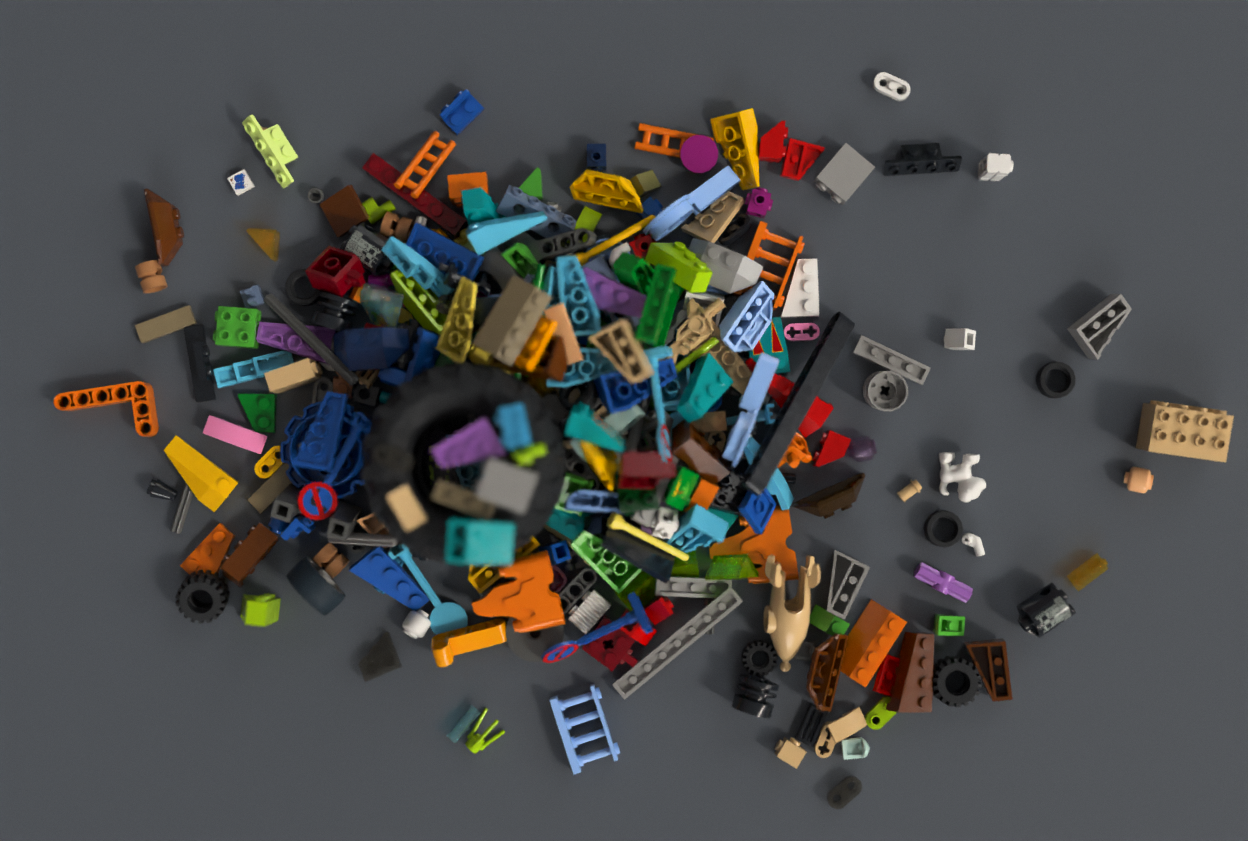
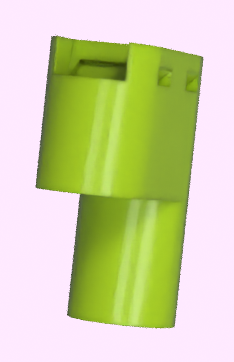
M370 197L362 203L370 217L368 220L372 225L382 219L387 211L392 212L396 209L391 200L378 206L374 198Z
M544 442L515 448L513 455L516 466L532 463L533 457L545 455L547 451Z

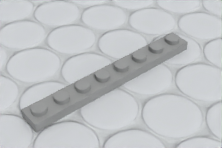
M730 586L612 685L625 700L739 606L743 600Z

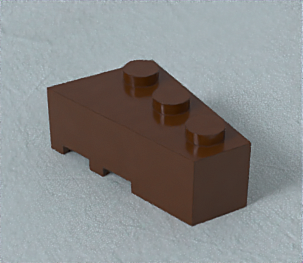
M684 419L672 428L673 453L678 459H682L691 470L699 473L701 478L716 484L730 473L729 460L722 458L723 453L714 443L710 445L703 437L705 433L702 430L698 431L692 423H688Z

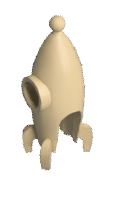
M770 554L766 561L765 574L773 586L770 605L764 608L763 625L765 632L770 633L774 648L782 660L780 670L788 672L791 668L789 660L799 651L807 634L810 620V588L817 586L820 582V565L815 563L814 556L807 555L805 567L800 566L796 596L790 600H784L785 572L781 570L779 563H775V555Z

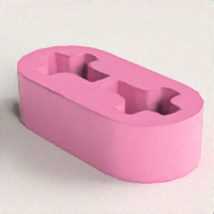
M815 323L789 324L783 330L785 339L791 342L812 341L820 334V329ZM809 327H812V330H815L816 333L810 337L808 333L803 334V331H807ZM793 328V331H800V334H795L791 338L787 331Z

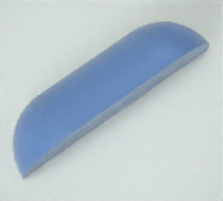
M579 490L569 495L563 506V509L568 511L603 514L615 512L619 515H625V512L620 513L618 493Z

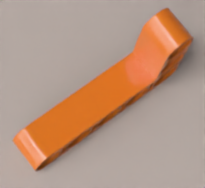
M135 381L57 394L54 398V406L63 411L132 402L136 432L140 436L153 437L159 431L154 391L147 382ZM143 385L145 392L140 395L138 392L139 387ZM124 388L126 395L121 398L120 391ZM105 391L107 397L102 401L101 394ZM86 394L88 400L83 404L82 397ZM67 397L69 402L68 405L64 407L63 400ZM144 404H146L148 407V410L145 414H143L141 411V408ZM147 423L150 425L148 433L144 431V426Z

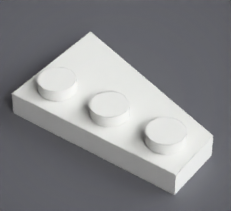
M817 259L797 260L781 318L819 316Z

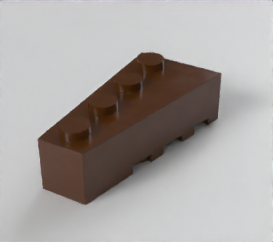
M905 632L899 655L901 659L899 667H896L895 670L897 675L894 686L891 687L890 693L892 695L890 703H887L886 710L898 713L932 712L934 634Z

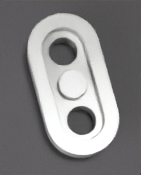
M881 72L873 80V87L877 92L894 100L903 101L910 94V85L889 73ZM884 81L886 85L881 86L879 82ZM897 89H901L903 94H898Z

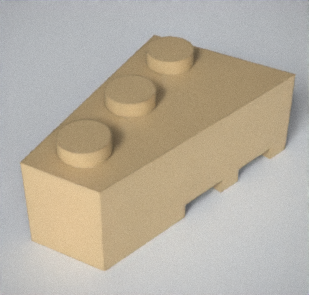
M621 320L588 339L614 363V366L631 383H639L655 373L640 342L635 339L636 334L628 320Z

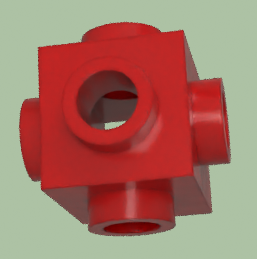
M640 234L634 237V241L629 242L635 256L644 260L650 244L657 243V241L651 238L650 234L647 236Z

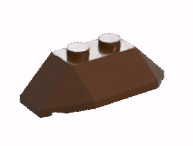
M144 189L158 263L165 267L170 264L183 244L184 232L182 227L179 226L178 221L180 219V212L178 208L149 189Z
M834 634L816 646L812 654V663L807 674L806 689L818 710L831 711L849 635Z

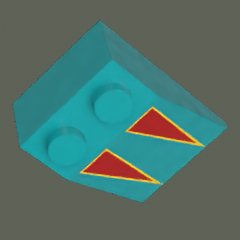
M773 317L772 322L754 349L747 351V359L752 358L756 363L761 352L780 359L775 371L777 375L790 372L781 317Z
M583 403L573 405L565 432L566 436L619 452L624 451L625 439L593 409H589L590 406Z

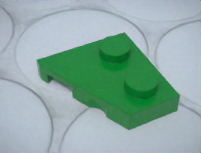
M238 394V398L254 431L258 433H276V394Z

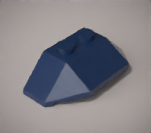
M377 327L349 329L334 334V354L350 371L387 369L404 352L406 353L409 350V329Z

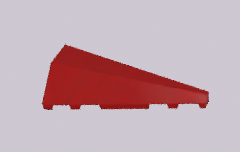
M749 358L746 361V366L753 373L756 362L754 359ZM774 373L767 391L780 408H782L795 383L780 374ZM816 396L798 429L805 438L821 428L833 410V405L822 401Z

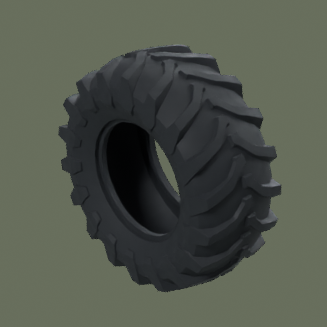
M444 364L442 367L424 370L413 376L411 381L401 383L387 398L386 405L378 407L373 416L369 430L370 435H366L363 441L362 448L365 467L361 469L362 481L369 495V504L373 513L387 528L390 536L419 556L445 564L474 565L446 562L449 520L452 518L484 519L451 509L441 502L431 499L433 494L428 489L422 474V453L429 436L443 422L456 416L471 414L482 419L486 418L488 423L500 434H503L502 426L497 425L495 414H498V408L523 403L532 440L531 445L544 442L547 454L533 457L532 463L518 465L539 473L526 512L520 514L496 504L490 521L515 523L513 552H515L532 540L531 538L539 533L553 514L552 510L558 503L564 484L563 474L566 471V455L564 444L561 443V431L553 413L548 411V406L529 385H525L516 376L499 368L484 364ZM514 449L508 450L510 463L516 465L513 455ZM405 485H408L428 519L410 531H406L386 497Z

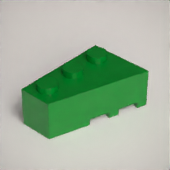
M622 252L612 266L619 282L647 296L655 270L644 259Z

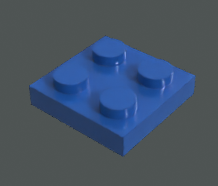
M767 488L759 496L754 495L748 490L738 509L755 534H762L777 504Z

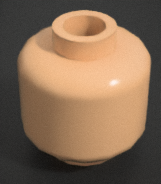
M1132 467L1130 472H1125L1123 483H1127L1129 491L1146 493L1147 490L1152 488L1154 475H1151L1149 469Z

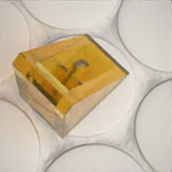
M248 228L246 230L247 233L269 258L276 262L279 258L280 232L270 229Z

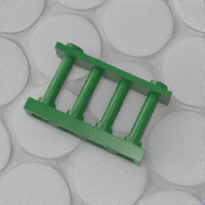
M656 264L635 336L637 341L645 342L643 350L665 346L681 286L674 282L677 271L674 267Z

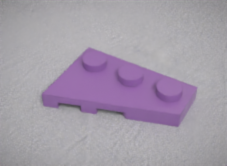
M486 418L481 419L431 449L441 467L506 454Z

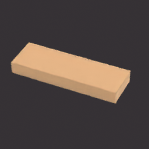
M564 303L544 310L546 318L558 323L552 335L563 337L568 365L583 360Z

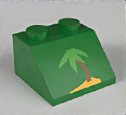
M676 465V475L670 478L661 501L683 511L691 502L690 495L692 491H695L699 485V475Z

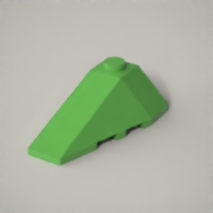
M583 530L569 545L619 594L642 570L600 546L601 538Z

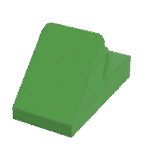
M815 604L810 613L809 623L831 636L836 633L845 634L850 625Z
M934 614L933 633L935 635L964 636L965 616Z

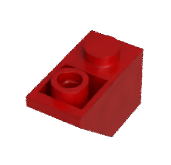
M786 121L779 122L760 138L758 148L759 161L780 163L782 157L786 156V146H783L784 138L787 139L788 127H785Z
M828 430L827 433L823 432L819 441L822 445L819 451L816 450L812 457V461H814L813 466L820 467L844 457L851 439L831 430Z
M658 596L646 605L644 610L652 623L656 625L674 613L672 610L674 606L667 596L664 598Z
M626 608L619 618L625 616L630 610ZM638 621L619 628L644 646H647L657 632L653 628V632L646 634Z

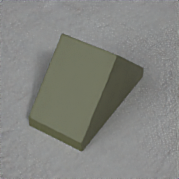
M653 170L637 174L630 179L639 198L662 187Z

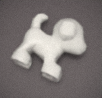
M939 453L941 465L940 494L948 496L949 492L946 488L948 483L956 482L959 484L957 490L959 500L970 502L973 499H977L986 488V482L983 478L974 477L971 474V467L979 462L980 454H963L961 464L951 465L950 462L955 459V453Z

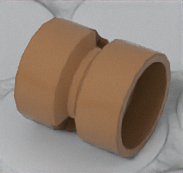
M387 211L381 224L380 233L389 238L395 236L399 241L407 243L409 234L414 226V220L404 216L399 218L398 214Z
M158 260L146 261L135 266L138 278L142 279L140 285L144 294L158 292L168 287L165 276L161 275L163 270Z
M332 543L325 545L313 558L316 564L320 567H325V572L332 579L350 562L344 554H338V549Z

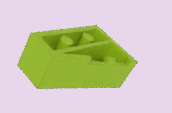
M679 241L675 243H651L645 261L650 265L656 266V264L676 268L674 282L690 293L706 292L713 272L707 267L706 263L696 257L695 253L687 249L684 243Z
M264 593L259 596L243 594L240 617L244 624L265 627L277 622L281 598L275 597V594Z

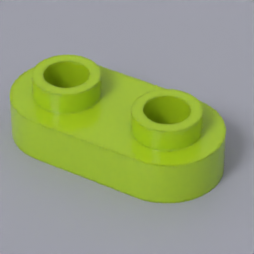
M890 696L882 697L866 713L865 720L867 726L871 729L878 730L882 728L897 713L886 710L887 703H890ZM874 717L879 718L877 723L872 722Z

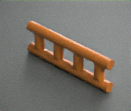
M640 123L638 131H643L644 133L642 143L636 142L635 149L680 158L683 143L689 137L697 134ZM651 133L662 135L660 146L649 144ZM670 137L681 139L679 150L668 148Z
M433 131L394 183V186L397 189H401L405 185L413 190L411 196L417 199L456 146V143L450 140L448 144H445L438 140L440 134L437 131ZM432 145L442 150L438 157L428 152ZM423 158L433 163L428 171L418 166ZM413 171L423 177L418 184L408 179Z

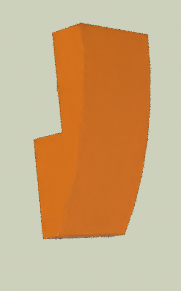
M701 478L697 489L690 496L691 502L689 506L684 508L683 511H689L696 504L707 510L719 490V486Z

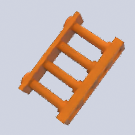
M760 221L746 257L753 261L755 257H761L787 267L784 277L764 270L760 274L761 278L780 285L777 296L774 295V300H772L774 303L773 310H776L777 307H781L785 296H782L785 285L797 253L801 254L805 243L802 242L803 236H799L797 242L773 234L766 229L768 223ZM767 239L794 249L790 260L762 250V247H759L761 240L765 241ZM752 286L734 292L732 295L741 296V293H745L750 288H752Z

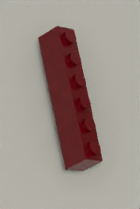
M375 153L370 156L362 167L368 175L453 237H459L460 231L467 227L468 223L464 218L427 191L423 190L418 198L415 199L411 196L413 190L405 185L401 189H397L394 183L402 173Z

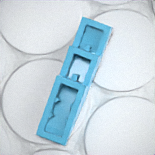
M393 236L388 239L382 251L405 277L412 276L424 290L430 288L442 302L447 300L454 289L443 284L444 275L409 246Z
M283 350L213 369L217 388L219 389L265 377L264 373L294 363L292 354Z
M753 437L748 438L744 448L749 465L760 447ZM777 467L766 488L771 495H776L781 510H789L794 497Z

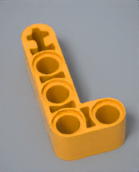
M503 618L435 635L432 638L431 649L437 667L450 665L453 662L454 655L506 642V622Z

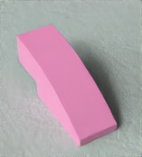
M209 415L203 430V434L258 454L262 453L268 437Z

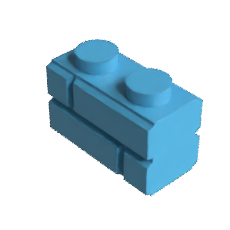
M523 403L498 408V414H495L497 425L502 426L503 434H500L502 446H506L507 450L531 445L532 440Z

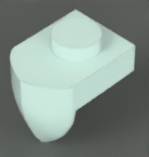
M862 737L841 740L842 757L844 760L865 758L868 755L870 747Z

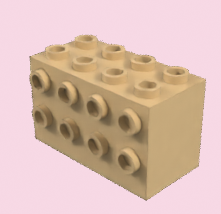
M1150 400V404L1143 403L1136 448L1149 452L1226 462L1234 416L1227 415V411Z

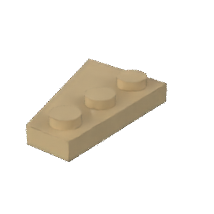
M727 191L713 202L707 211L696 215L694 221L688 225H683L681 229L697 239L715 243L743 206L745 200L743 197Z

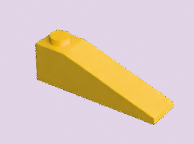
M753 108L711 118L714 138L717 143L721 144L725 159H729L732 170L740 178L739 185L741 189L747 190L759 187L758 130Z
M177 435L164 449V452L196 498L213 512L219 508L239 483V481Z
M583 441L580 445L588 466L609 492H614L615 475H617L618 468L617 455L612 449L608 450L606 447Z

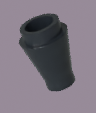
M152 479L147 489V494L150 497L174 501L178 493L177 490H174L159 479L157 481Z

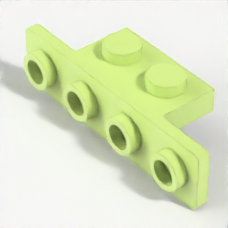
M249 115L242 122L245 131L252 138L255 147L262 154L267 166L270 167L275 175L277 182L282 188H286L294 182V179L285 165L298 158L297 154L278 124L263 130L254 115Z

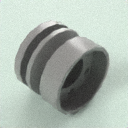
M876 371L870 374L863 384V397L866 403L877 410L894 411L905 403L908 396V386L905 379L893 371ZM881 386L887 387L885 390L886 394H880L882 391Z

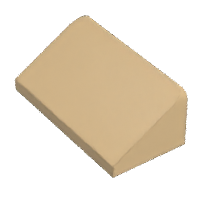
M408 485L386 496L406 531H410L428 520Z

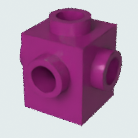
M760 187L752 189L751 194L747 193L745 204L748 205L746 214L764 219L767 210L771 211L773 200L770 199L771 193H768L767 189Z

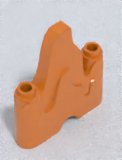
M780 505L775 507L762 534H755L745 517L738 516L740 526H744L745 529L740 533L724 538L723 542L713 543L709 548L711 559H726L739 565L761 564V567L750 569L747 572L748 583H771L765 574L766 561L770 554L775 555V563H779L781 570L785 572V581L799 580L795 551L786 546V539L792 534L789 510H781Z
M547 550L515 558L512 560V565H498L501 577H516V579L498 584L486 596L472 602L474 613L479 616H510L516 618L513 621V628L515 632L519 633L566 624L559 594L552 592L548 587L553 582L554 573Z

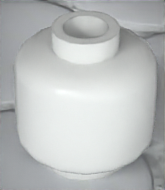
M421 609L418 612L410 611L402 623L403 632L414 639L423 637L431 626V621L428 619L429 614Z

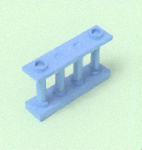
M594 683L590 684L591 692L564 701L562 699L559 700L558 695L551 697L549 700L573 775L581 773V766H584V763L611 754L614 761H617V754H620L617 742L613 743L599 700L602 698L599 687L595 688ZM594 699L597 710L571 719L564 717L563 711L566 710L565 708ZM600 717L603 729L576 738L575 736L571 737L569 729H572V726ZM606 736L609 747L583 756L577 755L575 750L578 747L577 745Z

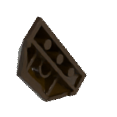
M864 472L858 473L793 502L792 506L818 517L823 516L824 519L835 515L834 511L840 508L844 511L852 507L851 503L857 500L865 474Z

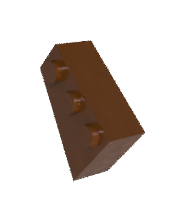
M261 523L257 526L253 525L247 532V538L244 541L240 540L235 545V551L231 556L228 554L221 561L222 574L239 588L244 585L243 580L256 570L254 568L257 564L264 560L278 542V536Z
M1001 638L964 642L993 702L1013 700L1006 641Z

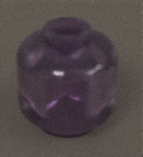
M869 436L853 438L851 446H848L849 457H853L856 462L872 460L874 455L877 454L874 439L871 440Z

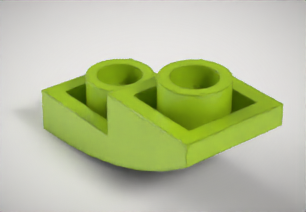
M585 206L576 222L575 230L584 228L594 232L602 214ZM587 233L582 238L583 243L588 239Z

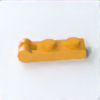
M541 316L520 354L516 357L514 365L532 371L558 323Z

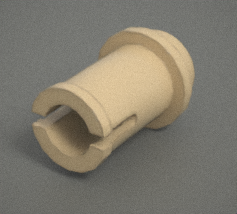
M916 479L910 480V484L897 492L903 502H906L917 492L920 493L922 486Z

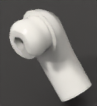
M627 242L611 251L609 257L610 266H613L615 260L622 252L628 253L631 251Z

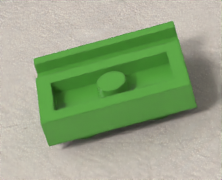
M566 472L562 493L554 508L571 514L576 513L581 517L582 512L564 510L563 506L568 496L579 490H591L593 481H587L583 477Z

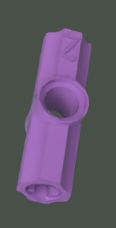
M922 562L919 563L914 571L913 577L964 603H967L972 595L973 588Z

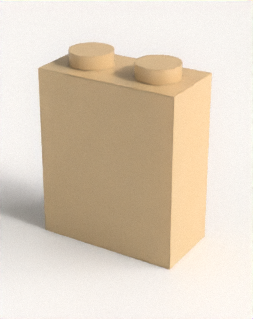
M307 358L266 372L264 375L270 392L280 394L315 382L321 378L323 370L320 363Z

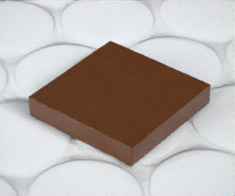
M347 185L320 203L337 237H342L349 232L353 225L358 226L370 218L352 185Z

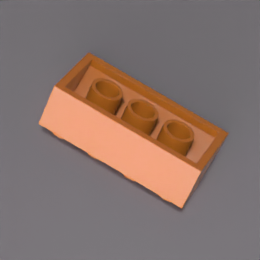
M870 599L848 634L849 637L841 672L866 688L907 621Z

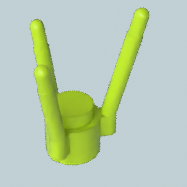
M484 708L472 731L468 734V740L465 743L466 747L475 754L479 750L483 751L486 746L505 733L502 730L485 742L484 738L498 724V720H495L481 735L476 733L488 711L487 708Z

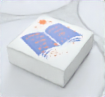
M245 169L228 177L232 188L238 196L255 187Z

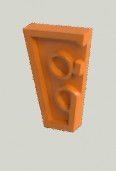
M219 523L180 566L189 575L193 572L197 574L199 570H203L204 573L210 570L213 575L215 572L218 573L221 561L227 555L235 535L222 523Z

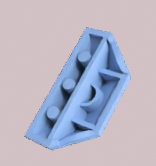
M760 281L739 296L719 325L721 340L732 352L752 351L772 322V300H774V293L763 281Z

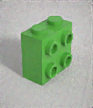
M218 306V311L215 312L217 328L213 332L215 345L258 349L259 342H257L256 337L259 322H261V311L251 308Z

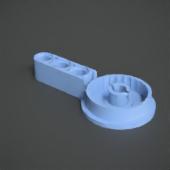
M729 165L693 192L684 195L664 209L644 228V234H650L655 241L662 239L684 222L692 213L695 215L699 214L727 191L735 187L741 181Z
M761 352L738 406L747 410V412L741 410L735 424L731 428L722 454V458L731 461V466L733 467L737 465L745 448L758 411L780 360Z

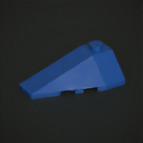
M673 358L658 361L660 388L678 377ZM620 371L600 375L594 380L599 400L609 414L629 410L653 394L650 377L639 383H631Z

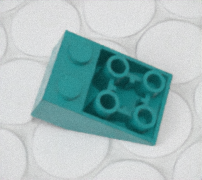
M452 518L449 520L446 562L512 565L515 523Z

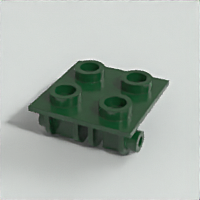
M618 474L615 475L620 513L625 512V515L629 516L633 515L634 511L660 509L657 486L654 489L618 488Z

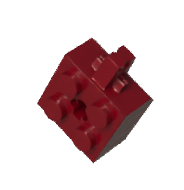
M328 246L305 270L313 288L340 297L352 286L362 287L366 283L363 276L365 270L360 258L354 253Z
M629 450L622 452L618 464V488L654 489L660 479L675 477L676 465L675 463L664 462L663 454H657L655 451L637 453V451Z
M604 615L594 630L613 621ZM616 629L581 647V649L612 672L619 663L623 665L626 662L634 667L638 662L631 655L633 650L630 649L636 640L621 629ZM604 640H613L612 644L614 645L612 647H605Z

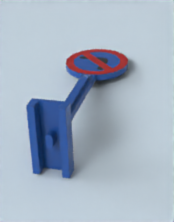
M353 411L350 417L352 427L349 432L351 433L334 462L332 472L327 474L323 482H311L305 485L299 493L298 507L302 514L309 519L323 520L331 516L335 511L338 503L337 494L333 487H331V484L357 437H360L363 431L369 433L371 420L367 418L366 422L363 423L364 419L361 418L359 421L355 411Z
M635 592L628 595L633 610L626 613L625 616L582 636L579 640L566 641L552 646L542 654L543 662L553 663L563 660L574 654L579 646L588 644L629 623L632 624L638 621L646 634L653 632L654 630L639 596Z

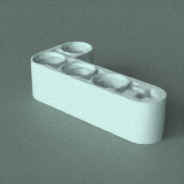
M636 404L629 410L610 414L604 420L622 436L640 421L645 413ZM573 438L570 445L587 462L580 445L583 440Z

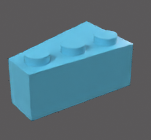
M696 504L678 519V531L673 533L671 539L665 538L663 542L685 553L694 551L696 547L701 545L707 547L714 541L718 543L723 542L729 523Z

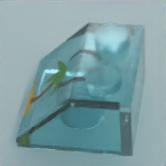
M365 283L360 293V303L371 322L381 327L397 328L404 295L385 286Z

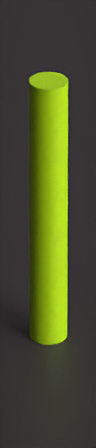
M715 336L675 365L677 374L719 342Z

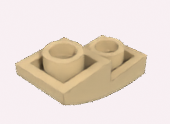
M857 707L826 725L834 742L837 743L861 730L867 723L860 707Z

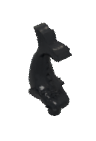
M449 261L448 264L440 262L438 270L445 272L443 284L457 289L462 276L458 273L459 268H456L454 261ZM484 272L479 282H476V290L481 291L488 297L491 286L487 283L488 274Z

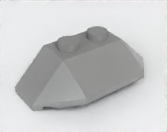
M693 238L688 248L696 254L700 261L706 263L707 267L713 272L708 285L729 294L756 285L764 268L742 254L709 241Z

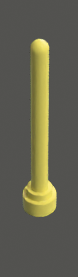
M615 512L610 515L607 521L608 527L614 530L623 529L683 561L689 559L687 553L624 522L625 520L621 515Z

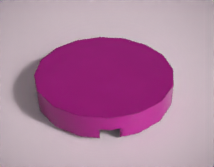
M694 135L683 143L680 158L687 170L693 173H705L715 166L718 159V149L711 138L705 135Z

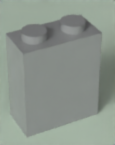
M845 143L816 177L814 182H816L818 189L828 192L831 195L830 198L835 203L844 205L875 166Z
M490 457L489 460L486 459L482 468L484 472L483 478L478 480L475 491H478L476 497L524 514L529 505L539 473L496 457Z

